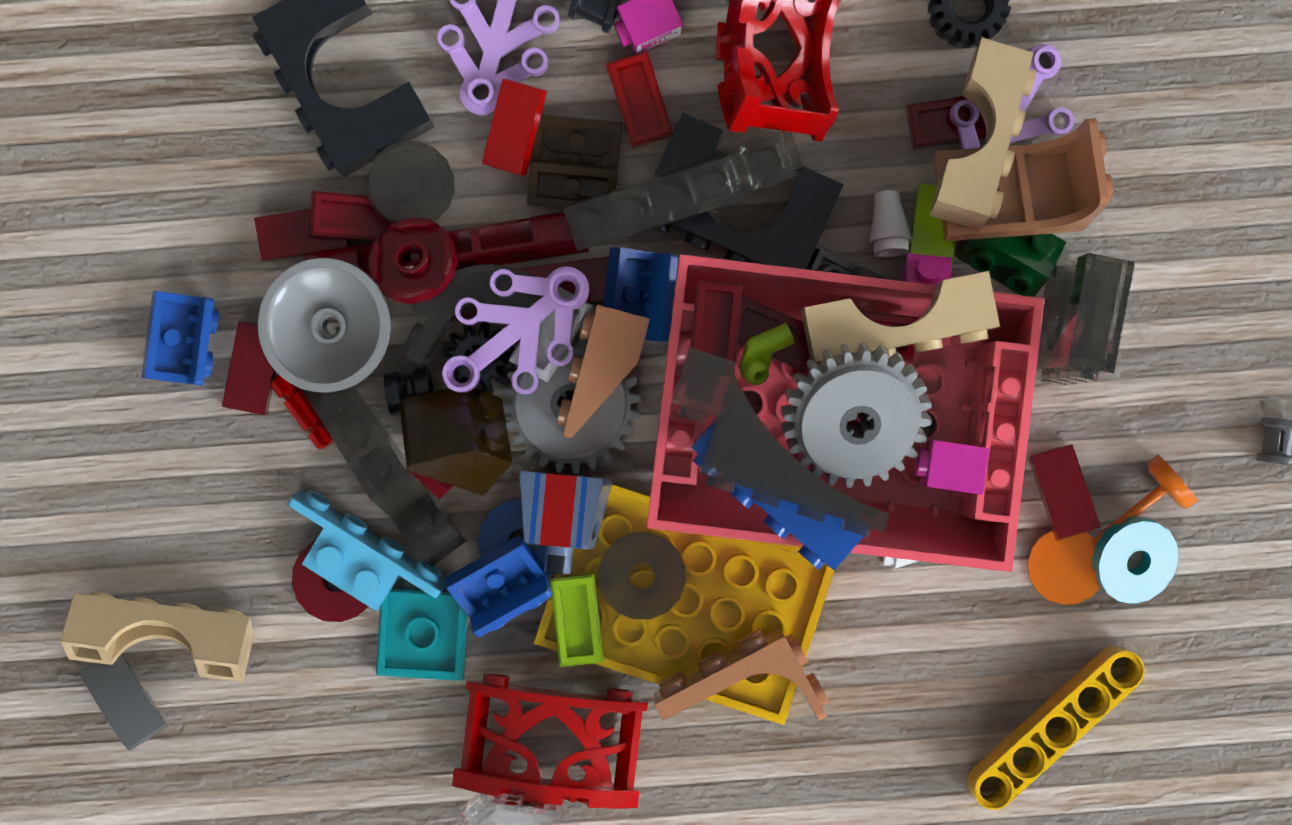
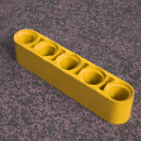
M1117 646L1107 647L1100 651L973 767L967 778V787L973 798L981 806L989 810H999L1011 803L1139 686L1145 674L1144 664L1140 657L1129 650ZM1125 657L1128 662V670L1123 677L1114 679L1111 675V666L1116 659ZM1093 687L1096 691L1094 703L1088 708H1081L1078 703L1079 694L1083 689ZM1054 717H1062L1064 721L1063 731L1056 737H1047L1045 729L1049 720ZM1021 747H1030L1032 757L1029 763L1021 767L1014 766V753ZM988 777H998L1000 786L997 792L991 796L981 795L980 787L982 782Z

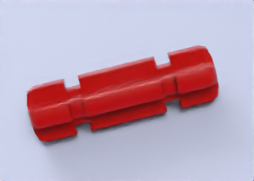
M280 375L273 379L271 387L279 398L284 397L286 400L284 405L304 431L308 430L310 432L308 437L315 447L324 449L337 439V433L329 423H324V415L306 391L300 390Z

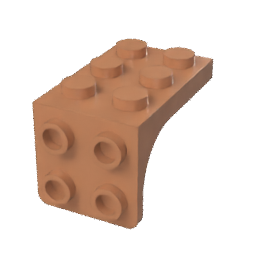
M1096 118L1085 119L1076 130L1054 140L1029 145L1009 146L1008 150L1015 151V155L1007 178L1000 177L997 191L1004 192V196L996 219L989 217L981 231L941 219L944 241L1083 231L1104 210L1113 197V181L1110 174L1105 172L1103 160L1106 154V137L1103 131H1099ZM982 148L936 151L933 156L936 185L948 159L964 158L978 152Z
M779 627L764 635L761 630H756L737 641L738 649L726 655H723L721 650L704 657L697 662L699 665L698 670L686 676L683 675L682 671H678L658 683L660 688L654 692V705L663 721L749 676L761 673L780 675L794 682L802 690L819 721L827 717L822 706L830 703L814 674L811 673L807 676L804 674L801 666L808 663V660L797 639L792 633L784 636Z

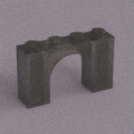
M1087 253L1078 257L1076 269L1055 266L1050 279L1045 285L1043 296L1045 301L1036 373H1041L1040 381L1067 386V384L1076 385L1077 382H1098L1099 376L1114 374L1135 266L1134 261Z

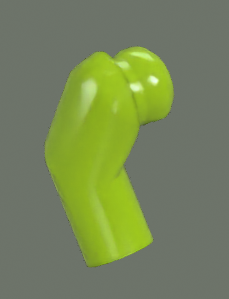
M787 323L753 336L746 342L739 367L741 376L751 385H761L767 381L770 374L768 369L774 352L795 344Z

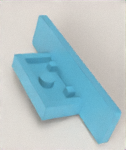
M300 490L291 496L287 505L323 527L302 565L373 610L377 611L381 607L399 576L434 598H437L446 587L445 578L441 577L442 572L439 568L428 561L420 560L418 562L406 555L404 547L397 541L389 537H382L381 539L368 531V525L359 517L349 513L343 515L330 507V500L324 495L313 490H308L307 492Z

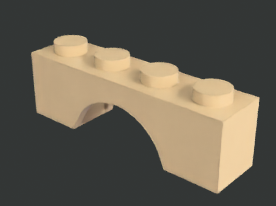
M981 38L973 54L962 95L973 103L981 113L986 126V143L982 149L970 156L948 159L939 176L929 216L980 231L989 217L996 219L1004 196V192L997 191L1000 177L1007 178L1015 155V151L1008 150L1011 136L1018 137L1026 111L1019 109L1022 95L1029 96L1036 77V71L1030 69L1034 52Z
M989 271L946 279L936 283L932 301L925 313L915 322L906 326L889 327L869 320L858 310L851 298L804 307L800 310L809 356L816 363L825 361L823 351L826 349L833 357L841 355V344H847L850 352L856 353L860 343L865 342L871 354H874L877 347L882 345L889 354V359L896 353V348L914 344L915 353L943 348L941 340L943 338L959 335L961 344L989 339L987 330L1000 327Z
M91 592L89 595L74 593L60 642L69 660L113 665L126 649L138 642L157 638L168 639L181 644L193 655L199 677L243 682L254 639V631L250 616H245L242 612L234 609H222L219 612L201 610L198 606L189 603L169 606L158 604L154 600L137 597L131 601L116 599L104 592Z

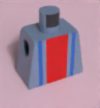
M520 471L524 540L526 544L546 545L544 572L571 574L573 548H595L612 480Z

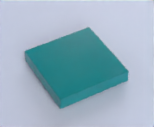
M391 589L380 607L376 676L464 680L468 615L449 591H442L437 598H434L421 589Z

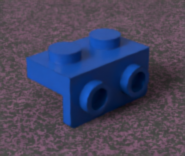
M610 247L603 306L649 318L650 321L644 340L667 342L669 339L678 256L667 253Z
M152 291L141 378L203 386L204 377H210L213 367V353L208 351L210 334L216 333L219 321V311L217 308H213L214 298Z
M520 535L445 577L446 589L470 617L471 629L477 638L490 631L500 629L506 622L527 610L537 608L552 596L548 573L544 572L543 564Z

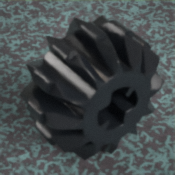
M481 322L478 336H475L472 325L463 324V330L467 338L463 340L458 334L451 332L448 337L458 347L456 351L450 348H442L441 354L446 357H468L470 351L474 353L476 347L483 346L502 329H498L490 339H487L490 330L488 322ZM514 345L480 371L479 381L482 382L484 391L494 392L490 380L492 377L502 385L508 383L506 376L498 371L500 367L515 369L516 364L509 360H502V355L509 354L515 350ZM460 366L455 370L460 372L455 377L457 382L464 383L467 378H470L471 373L468 367Z

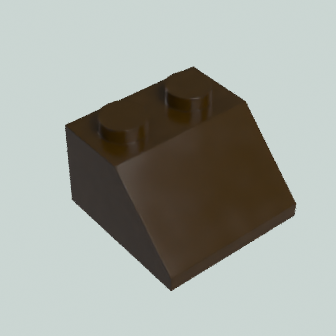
M448 388L404 398L400 402L399 408L408 471L484 496L513 464L502 398L476 388L468 392H457Z

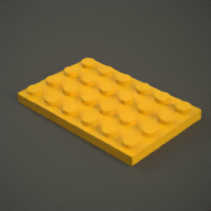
M612 484L595 548H573L571 574L556 573L555 576L563 577L595 573L604 662L594 664L658 684L664 678L678 671H682L683 675L686 676L698 670L699 665L697 662L716 651L721 650L722 654L726 655L738 649L737 641L756 630H761L764 635L779 627L784 636L792 633L807 657L834 570L826 564L818 570L798 553L801 549L800 546L647 528L650 496ZM551 596L548 598L534 644L558 652ZM761 673L749 676L705 700L785 725L797 685L783 676Z

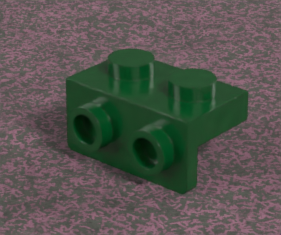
M1054 234L970 239L960 249L957 258L978 272L989 271L990 278L1008 287L1011 291L1022 296L1035 297L1050 279L1066 241Z

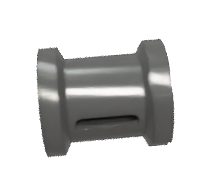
M1262 417L1261 424L1265 426L1262 453L1257 454L1256 461L1292 465V420Z

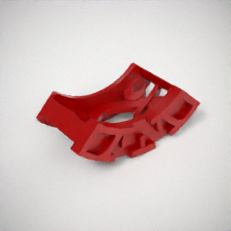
M841 0L729 1L726 23L718 22L715 58L718 61H723L724 82L717 84L720 106L729 131L745 133L747 127L752 126L808 134L813 141H823L829 128L835 123L839 111L831 84L829 59L834 19ZM758 6L760 11L767 9L760 21L756 19ZM780 14L794 39L798 51L784 71L776 77L768 59L753 47V35L768 29ZM754 64L759 69L760 75L755 76ZM770 100H771V102H772L773 105H766V104H759V103H762V102H766V101H770ZM787 103L790 104V105H791L792 107H794V108H800V107H802L803 110L789 108L788 105H787Z
M484 673L483 681H466L465 690L470 691L462 761L461 768H454L452 786L496 797L501 796V794L512 793L514 796L522 794L524 795L523 801L562 806L563 800H568L572 803H576V801L585 803L588 808H638L640 791L634 789L642 713L647 711L648 702L633 699V691L626 689L607 688L606 695L554 691L510 684V676ZM491 697L501 699L509 706V712L506 715L501 716L495 711L493 712L497 724L506 728L502 734L487 728ZM520 700L541 704L523 714ZM570 707L589 708L591 711L588 713L586 721H584ZM609 712L622 713L619 743L601 746L598 739L608 737L613 732L614 726L610 728L602 727L599 722L600 717ZM555 716L575 734L585 749L575 751L566 756L557 765L552 779L541 778L540 764L534 753L527 746L516 740L534 725ZM487 738L495 744L483 765L485 740ZM509 749L518 753L527 761V769L524 772L516 773L511 769L510 763L516 760L517 757L506 754ZM617 753L614 783H612L611 771L606 756ZM590 759L591 764H582L580 766L585 771L583 779L575 780L569 776L568 768L572 764Z

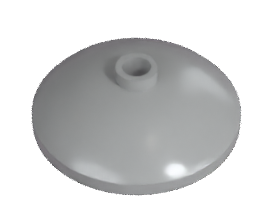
M310 259L297 263L285 270L267 290L258 315L260 344L272 368L289 383L312 392L341 391L363 381L375 370L382 360L390 338L391 322L389 308L378 285L360 268L336 259ZM335 318L339 323V329L332 335L327 330V323L330 319Z

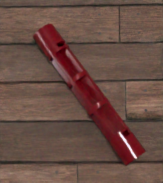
M582 208L446 231L456 245L458 264L455 273L589 252ZM373 243L309 252L305 254L304 261L316 258L341 260L360 268L370 276L368 258ZM413 252L406 256L403 261V267H416L422 261L423 253Z

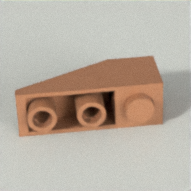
M600 305L596 306L594 314L585 313L579 338L587 340L583 357L574 355L568 381L576 383L572 400H562L556 425L564 426L563 437L572 438L638 364L650 321L649 318Z

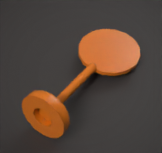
M1157 454L1147 465L1149 473L1159 484L1157 488L1094 538L1088 533H1083L1056 541L1053 530L1041 535L1031 547L1027 560L1028 576L1036 591L1048 601L1062 605L1079 604L1091 598L1100 588L1096 581V572L1092 569V557L1096 543L1108 528L1115 523L1120 525L1123 522L1129 521L1126 518L1139 516L1165 494L1183 509L1194 505L1198 501L1197 498L1168 463Z

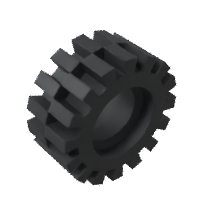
M930 0L928 4V13H931L929 22L931 27H937L938 32L936 35L940 39L944 36L949 39V45L955 47L959 43L962 44V48H970L975 44L978 46L981 38L991 40L1007 22L1006 18L1011 11V6H1008L1010 0H984L985 13L981 19L974 22L964 21L955 14L953 0Z

